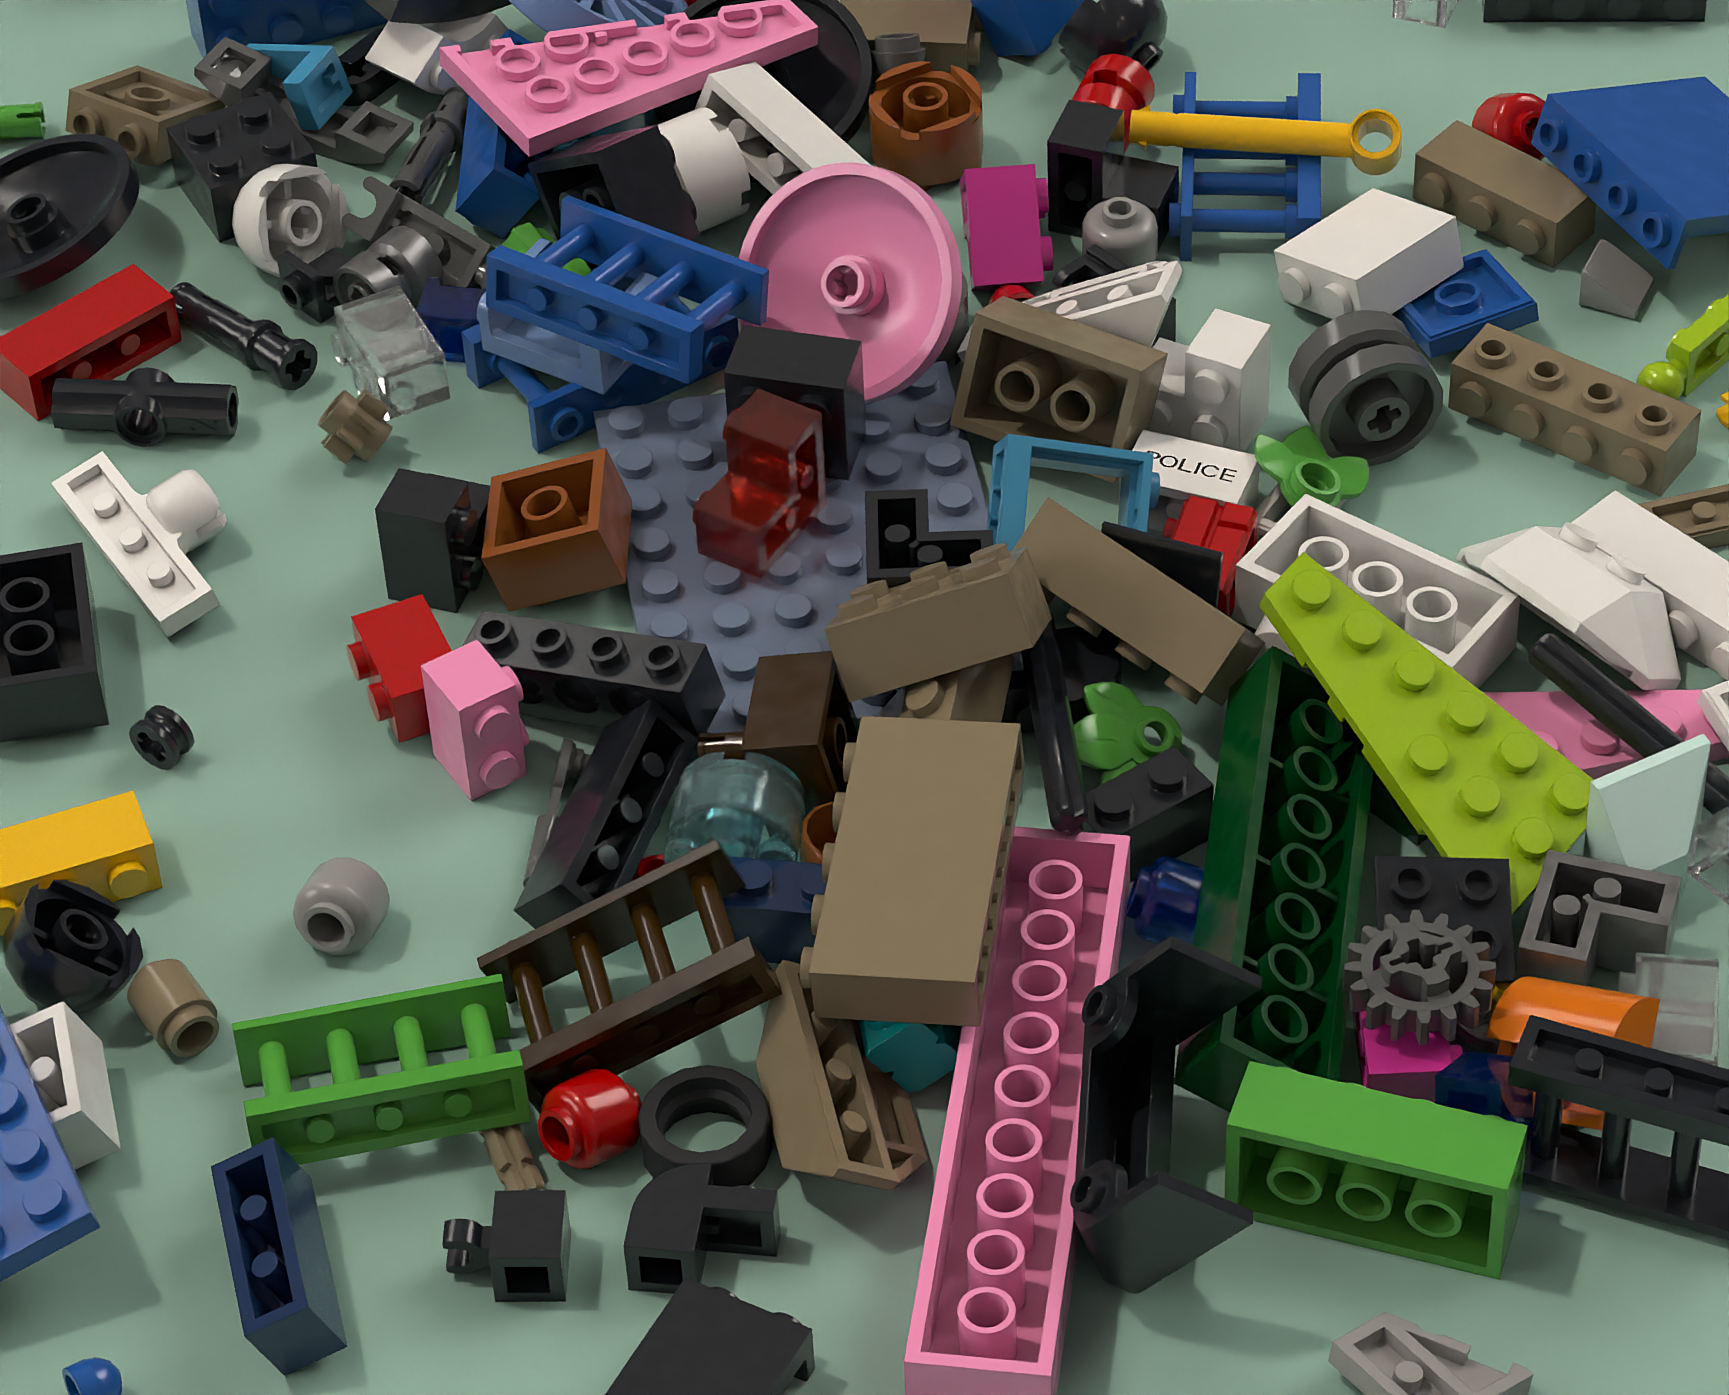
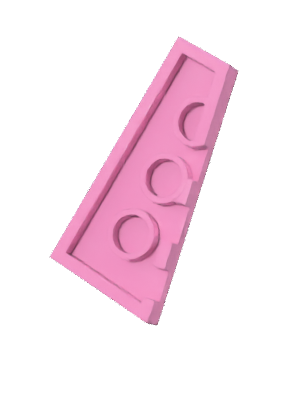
M1702 690L1625 691L1684 741L1704 734L1711 742L1708 759L1710 762L1729 758V751L1697 704ZM1564 691L1483 692L1594 780L1644 759V757Z

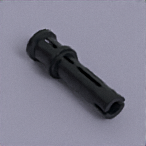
M181 282L171 289L170 293L175 298V304L182 307L181 309L176 307L178 319L185 321L199 331L235 350L242 364L253 371L265 370L272 374L275 382L286 390H296L310 380L318 362V352L310 342L305 339L293 340L284 335L281 327L271 320L253 321L219 300L210 297L188 282Z

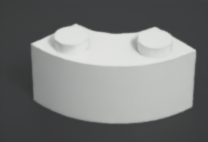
M491 12L444 23L410 24L388 21L365 57V60L379 69L429 93L444 95L449 88L460 86L440 66L439 47L460 45L462 53L490 49V40L500 39L508 28Z

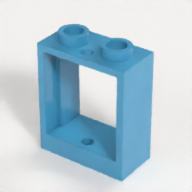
M1007 434L994 445L986 528V530H993V545L1006 543L1008 550L1012 551L1024 533L1030 466L1121 478L1117 525L1147 532L1149 509L1153 510L1156 507L1160 492L1159 473L1152 472L1154 453Z

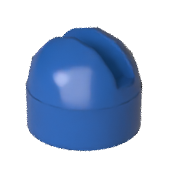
M99 1357L83 1359L62 1370L68 1395L122 1394L120 1371L110 1360Z

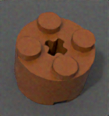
M918 61L894 67L878 78L875 82L876 90L869 96L871 156L877 167L894 171L908 178L925 192L932 185L944 184L961 178L965 169L982 167V90L978 81L970 73L953 65H950V73L932 70V62Z

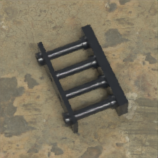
M1530 1015L1509 1065L1508 1085L1536 1092L1533 1118L1520 1115L1518 1123L1528 1125L1523 1182L1729 1240V1174L1699 1165L1702 1139L1729 1146V1069ZM1564 1100L1605 1111L1602 1138L1561 1127ZM1637 1120L1674 1131L1671 1157L1630 1146L1632 1121Z

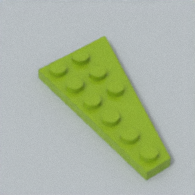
M1302 552L1264 593L1259 604L1260 608L1302 668L1311 669L1328 693L1330 698L1327 704L1339 721L1343 722L1346 720L1363 743L1364 747L1361 752L1418 834L1427 835L1442 857L1509 859L1513 917L1536 890L1548 850L1568 853L1586 832L1590 784L1594 779L1305 552Z

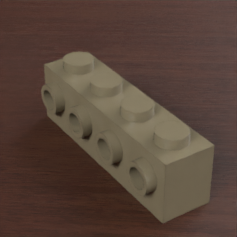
M1487 323L1451 363L1448 408L1658 496L1664 494L1696 456L1701 409Z
M1049 497L1045 500L1013 548L1015 550L1025 546L1028 547L1048 605L1057 595L1072 605V608L1066 615L1072 622L1098 638L1104 628L1121 638L1115 651L1145 671L1148 670L1153 661L1167 669L1171 673L1164 684L1195 705L1204 694L1220 706H1223L1228 699L1229 688L1247 671L1266 643L1248 629Z

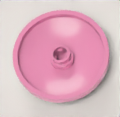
M835 163L813 168L798 175L778 189L757 213L748 229L739 254V259L769 270L766 322L758 326L739 319L741 327L742 325L862 341L865 404L881 401L896 395L917 381L939 357L955 326L961 301L962 270L954 234L944 214L932 198L918 185L894 171L860 163Z

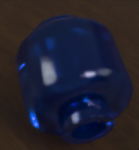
M1166 856L1158 858L1150 868L1139 867L1130 890L1125 917L1134 919V931L1139 938L1160 944L1170 936H1173L1193 945L1204 868Z

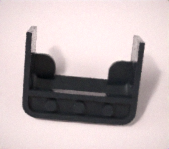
M1173 936L1158 944L1102 985L1094 987L1086 997L1082 1008V1021L1085 1027L1075 1182L1070 1194V1204L1073 1208V1216L1103 1280L1107 1284L1132 1294L1143 1292L1253 1224L1252 1210L1169 1174L1176 1046L1261 990L1262 977Z

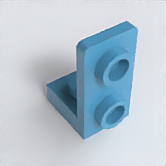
M252 43L247 45V47L272 58V75L284 80L282 85L301 130H320L353 93L334 46Z

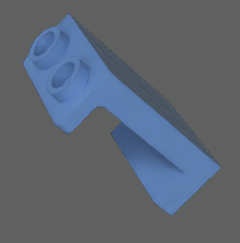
M540 238L525 254L535 258L553 243ZM642 272L624 292L636 296L659 277ZM486 292L479 301L477 320L480 322L482 347L485 351L578 384L603 395L631 364L629 361L486 307Z

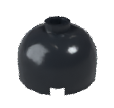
M1085 0L1065 25L1058 41L1063 49L1059 51L1085 74L1092 61L1100 56L1109 54L1128 56L1139 62L1149 72L1163 55V51L1159 47L1166 35L1168 19L1162 0H1099L1097 3L1094 0Z
M53 880L48 889H38L39 883L31 887L18 904L4 933L3 953L5 966L16 985L29 1000L38 1005L48 1008L63 1001L74 1013L88 1012L112 1000L125 988L137 972L143 958L141 940L135 928L133 927L129 934L126 935L123 928L114 920L121 910L109 899L87 886L67 880Z

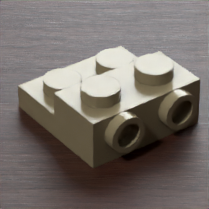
M136 65L69 89L65 131L72 134H96L111 138L124 148L129 158L134 162L145 166H160L171 158L166 128L188 121L194 116L208 114L225 108L226 105L210 91Z

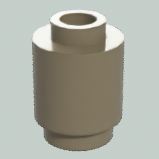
M176 959L153 961L143 966L136 973L128 988V1003L162 1049L171 1051L178 1057H191L201 1053L213 1043L219 1032L217 1009L184 963Z

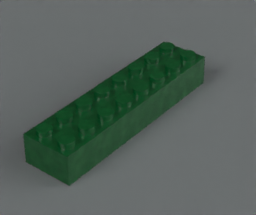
M1272 646L1229 688L1193 946L1261 976L1262 989L1181 1042L1178 1048L1174 1076L1175 1085L1230 1113L1249 1061L1274 1067H1287L1300 1073L1339 1081L1349 992L1343 989L1344 964L1347 963L1348 946L1350 942L1354 943L1373 777V768L1361 752L1364 747L1363 743L1346 720L1340 722L1327 704L1330 696L1309 668H1302L1295 657L1275 646Z

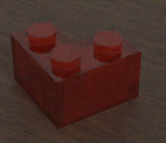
M757 389L740 408L734 409L726 419L722 436L723 441L726 443L728 471L710 491L707 490L700 495L694 506L692 520L696 525L699 554L761 579L827 503L821 413L764 390Z

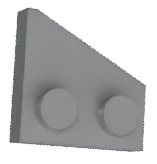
M1387 1312L1376 1316L1334 1340L1328 1362L1364 1395H1527L1534 1375L1526 1367L1514 1362L1507 1374L1468 1358L1471 1345L1445 1335L1429 1334L1423 1331L1417 1324Z

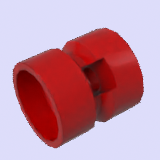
M1118 54L1103 55L1092 61L1072 100L1124 110L1125 153L1130 145L1131 112L1151 104L1155 97V84L1150 73L1139 62L1128 56Z

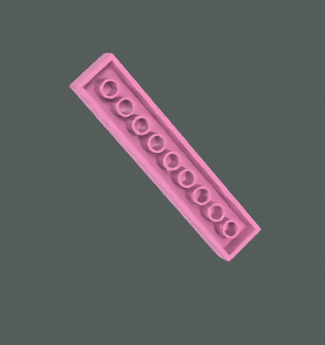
M1015 826L980 1027L962 1026L904 1358L906 1395H1057L1080 1231L1074 1220L1073 1208L1070 1204V1194L1075 1182L1085 1027L1082 1021V1008L1086 997L1094 987L1102 985L1118 973L1130 892V836L1080 832L1079 834L1071 835L1069 831L1057 832L1054 829Z

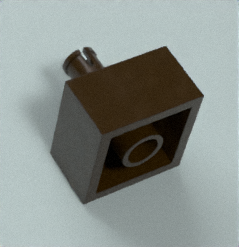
M832 651L759 657L745 730L720 733L702 732L699 735L698 759L704 774L748 769L773 840L801 838L802 821L816 806L833 802L836 792H846L848 782H845L843 777L844 750L847 742L856 743L859 724L852 703L849 702Z

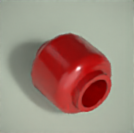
M1500 93L1486 99L1477 108L1472 120L1473 128L1542 161L1545 158L1531 144L1545 104L1543 99L1532 93Z
M591 1069L557 1085L546 1093L538 1119L540 1140L548 1153L558 1161H563L575 1169H592L625 1153L636 1145L640 1135L638 1114L642 1105L640 1097L630 1084L624 1082L616 1074L607 1069Z

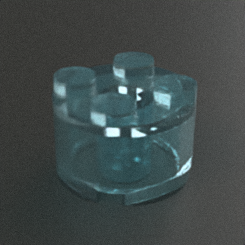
M725 751L704 755L686 767L679 780L665 844V864L715 839L728 856L797 862L801 843L802 821L806 816V807L803 800L804 790L801 782L790 769L770 757L746 752L745 760L724 759Z

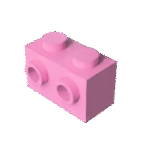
M478 640L421 665L434 756L467 797L473 801L527 775L524 747L529 745V737L519 715L518 702L523 700V690L514 671L509 666L501 668Z

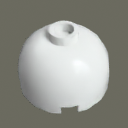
M278 164L258 172L243 186L234 204L232 226L236 242L250 263L271 275L280 277L277 256L285 251L291 252L308 264L332 248H343L347 239L348 229L343 226L342 217L349 213L344 192L339 184H333L329 181L328 177L324 175L327 172L313 166Z

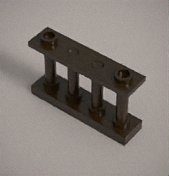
M716 839L477 958L479 968L485 976L502 975L506 1002L510 1004L518 1000L530 1045L520 1049L528 1100L539 1114L541 1113V1106L546 1093L567 1080L591 1069H607L619 1075L782 994L775 972L751 939L746 937L738 942L736 941L722 898L746 887L743 876ZM698 911L712 955L676 972L662 928ZM638 940L651 985L615 1002L602 958ZM578 970L591 1015L555 1032L543 987Z

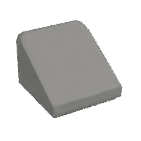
M1600 239L1582 271L1579 304L1635 319L1654 285L1655 277L1613 244Z

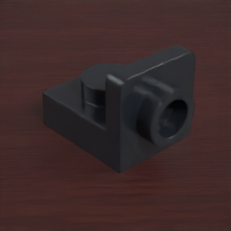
M332 248L307 264L291 252L285 251L277 256L280 275L278 288L282 298L294 310H301L322 324L344 310L336 296L333 278L335 272L351 259Z

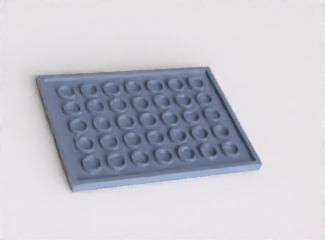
M946 361L934 362L917 381L896 395L881 401L865 404L866 434L849 481L731 464L725 393L684 397L676 400L593 411L599 449H607L633 501L626 585L636 634L706 644L726 694L707 732L720 733L745 730L759 657L831 651L824 629L839 612L838 606L851 600L849 593L867 584L865 491L928 489L929 532L986 530L988 508L966 431L950 425L956 395ZM1021 651L1012 653L1011 655L1015 658L1012 671L1024 670ZM902 687L851 702L859 726L861 716L877 717V714ZM698 743L688 762L699 760Z

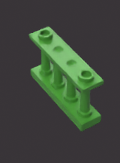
M501 974L232 1023L243 1086L263 1083L265 1097L243 1101L251 1147L274 1138L298 1165L532 1121L520 1050L496 1053L494 1039L511 1036ZM467 1045L470 1059L433 1066L428 1065L426 1052ZM399 1057L401 1072L364 1079L360 1078L358 1065ZM331 1070L333 1084L292 1092L290 1077Z

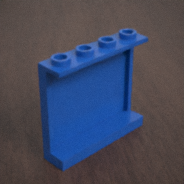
M1705 76L1551 93L1547 95L1531 144L1666 269H1675L1686 238L1729 232V97Z

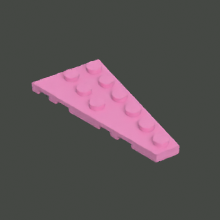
M765 0L723 6L719 10L718 16L689 20L686 13L682 12L664 15V24L637 28L636 22L633 19L550 31L544 37V42L514 45L511 37L490 40V49L462 53L460 45L439 47L440 66L531 157L679 98L694 94L703 89L707 77L711 73L751 62H757L760 66H764L818 45V26L790 0Z

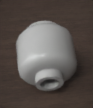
M1114 197L1098 203L1086 213L1082 223V255L1086 254L1087 248L1095 244L1129 268L1155 262L1158 257V226L1155 215L1147 206L1126 197Z
M350 857L330 859L316 868L296 897L293 910L296 928L305 941L319 951L331 955H351L358 952L369 943L387 916L390 903L388 888L379 873L366 863Z

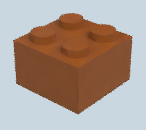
M606 448L491 477L481 559L509 612L534 605H545L555 600L591 591H602L625 583L633 501Z

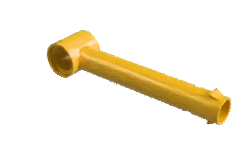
M1149 105L1140 110H1132L1130 119L1129 142L1147 151L1148 145L1351 158L1353 164L1360 171L1369 175L1388 173L1398 164L1402 153L1401 126L1394 115L1382 109H1369L1360 113L1352 123L1193 113L1175 114L1151 111ZM1379 132L1388 136L1391 144L1383 151L1370 152L1360 145V141L1369 133Z

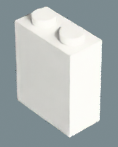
M1375 188L1367 191L1274 250L1279 276L1278 285L1282 292L1283 301L1331 319L1361 310L1382 311L1391 315L1464 268L1456 216Z

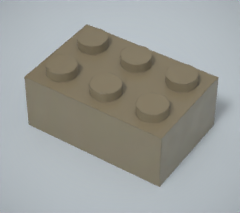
M1002 296L975 313L950 425L997 442L1007 434L1133 450L1142 430L1149 431L1168 353ZM1089 474L1114 484L1119 481L1118 477Z
M1006 543L995 544L970 555L972 563L948 570L946 562H938L911 572L909 574L911 581L899 586L888 588L886 580H880L852 590L849 593L851 600L838 606L839 612L824 629L849 702L1034 647L1052 617L1028 547L1025 546L1009 551Z

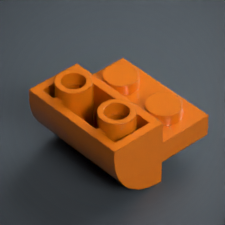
M1531 976L1517 979L1500 997L1491 1016L1486 1034L1487 1038L1499 1040L1487 1109L1533 1117L1536 1092L1508 1085L1509 1065L1530 1015L1652 1048L1660 999ZM1564 1100L1561 1123L1602 1131L1605 1111Z

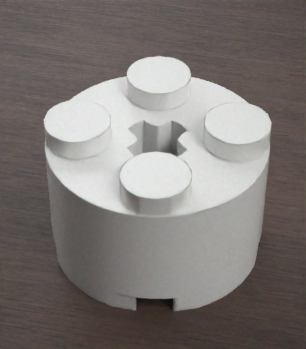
M706 107L698 108L658 125L660 133L668 139L674 150L676 159L674 168L682 189L691 196L697 211L695 222L699 233L745 214L749 209L750 203L741 204V193L751 190L747 166L736 139L728 128L718 132L710 122V119L718 115Z

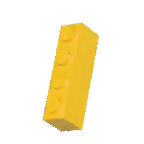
M133 790L0 829V936L4 935L20 901L29 889L38 883V889H48L53 880L71 881L91 888L111 902L163 888L154 843Z

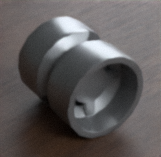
M402 225L392 228L372 243L368 251L360 252L340 267L334 274L333 286L343 309L356 323L372 332H381L402 317L409 310V306L419 304L443 284L444 272L441 261L429 242L414 229Z

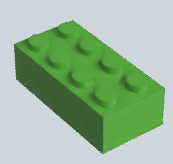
M1249 1061L1226 1124L1224 1199L1252 1210L1253 1221L1499 1280L1519 1218L1528 1125L1507 1121L1494 1115H1481L1438 1105L1425 1099H1412L1369 1089L1356 1083H1343L1300 1073L1287 1067H1274Z

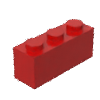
M133 263L0 337V389L37 421L51 415L52 389L56 378L113 380L181 342L182 336L174 296Z

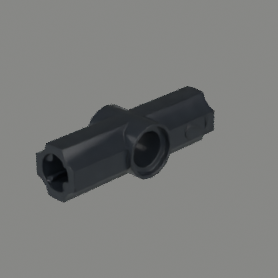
M145 367L130 372L126 380L56 378L52 389L51 415L54 428L115 431L124 441L132 445L146 447L161 442L165 433L234 436L238 425L239 398L237 387L230 384L177 383L167 373L159 369Z

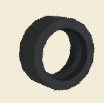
M711 1065L683 1068L662 1078L645 1095L638 1114L644 1166L653 1179L678 1166L692 1163H712L714 1185L728 1187L749 1186L767 1166L772 1150V1138L766 1096L752 1079L733 1069ZM708 1112L729 1115L746 1126V1131L737 1141L719 1150L705 1152L681 1149L668 1142L664 1135L676 1122L690 1115Z

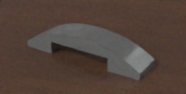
M224 37L194 67V76L227 106L239 103L248 97L271 92L313 148L316 155L351 163H384L414 129V122L366 101L356 112L340 106L320 130H301L282 85L284 80L272 75V58L227 37Z

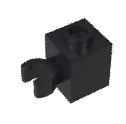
M528 1188L524 1190L495 1191L492 1226H482L478 1222L469 1219H450L444 1222L442 1245L443 1249H448L447 1272L470 1274L483 1267H490L495 1302H566L571 1244L566 1190Z

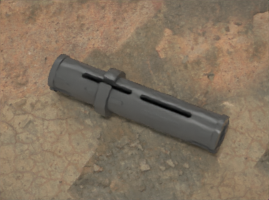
M461 87L449 88L444 93L435 113L431 112L425 117L420 125V138L389 185L419 204H422L429 187L436 179L449 153L457 151L463 143L469 95Z

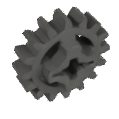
M1412 910L1410 922L1400 923L1391 913L1384 915L1383 931L1366 925L1362 928L1361 943L1350 942L1348 946L1347 963L1344 964L1343 989L1346 992H1350L1349 1008L1351 1012L1366 1011V1027L1370 1030L1378 1028L1384 1023L1391 1026L1390 1040L1396 1042L1403 1037L1406 1031L1415 1032L1419 1045H1427L1430 1032L1439 1031L1448 1041L1455 1040L1457 1023L1464 1027L1475 1029L1478 1026L1479 1011L1489 1012L1491 1009L1492 995L1495 988L1496 963L1489 961L1490 946L1487 942L1472 943L1473 927L1468 924L1459 927L1455 931L1449 929L1448 915L1443 913L1435 919L1434 923L1424 922L1420 910Z

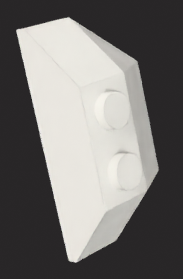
M1178 261L1150 262L1056 289L1025 300L1022 303L1151 347L1183 270ZM972 325L957 351L962 362L965 360Z
M1568 522L1562 528L1534 526L1460 550L1456 558L1457 561L1473 571L1507 586L1520 596V603L1626 676V678L1641 689L1676 690L1681 681L1663 592L1643 579L1646 571L1640 565L1620 555L1614 554L1610 557L1597 548L1596 545L1599 539L1590 531Z

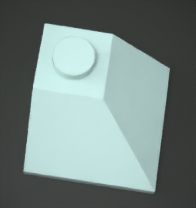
M1701 734L1591 781L1583 857L1682 877L1679 900H1682L1699 835L1711 744L1709 739L1704 734Z

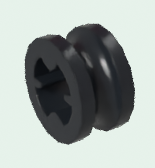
M161 705L151 707L145 713L144 720L136 722L129 731L130 740L135 750L143 759L160 769L168 770L178 762L179 754L187 753L195 742L193 733L183 718L173 710Z

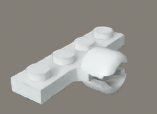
M102 451L51 483L61 502L167 638L220 605L213 589L186 557L187 552H191L220 534L227 524L226 515L218 508L219 501L206 480L195 470H181L152 488L148 494L140 495L131 488Z

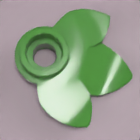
M1303 426L1287 436L1283 443L1262 434H1258L1255 439L1254 454L1257 462L1267 474L1280 483L1281 492L1292 507L1305 494L1333 507H1337L1340 500L1359 497L1367 486L1369 479L1367 460L1355 456L1331 459L1309 426Z
M1099 682L1083 688L1084 701L1091 715L1086 716L1073 726L1080 763L1095 770L1103 771L1099 786L1173 746L1179 751L1181 750V729L1175 718L1166 710L1156 706H1144L1129 688L1114 682ZM1145 727H1151L1158 733L1161 740L1160 746H1153L1147 742L1144 736Z

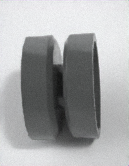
M1361 310L1336 317L1317 328L1302 343L1289 366L1288 388L1326 453L1333 459L1343 456L1361 457L1367 460L1368 467L1392 461L1413 449L1433 429L1442 411L1443 388L1424 355L1420 353L1403 322L1387 312Z

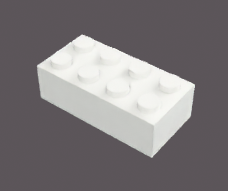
M1307 494L1236 564L1234 619L1256 630L1265 616L1259 606L1264 593L1301 553L1305 552L1478 689L1516 648L1520 596L1503 584Z

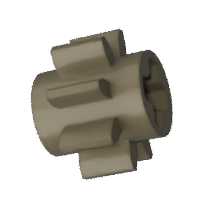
M365 388L357 398L343 390L332 401L318 421L317 425L328 433L321 444L345 464H347L353 454L367 462L385 443L393 429L390 424L382 419L389 411V408Z

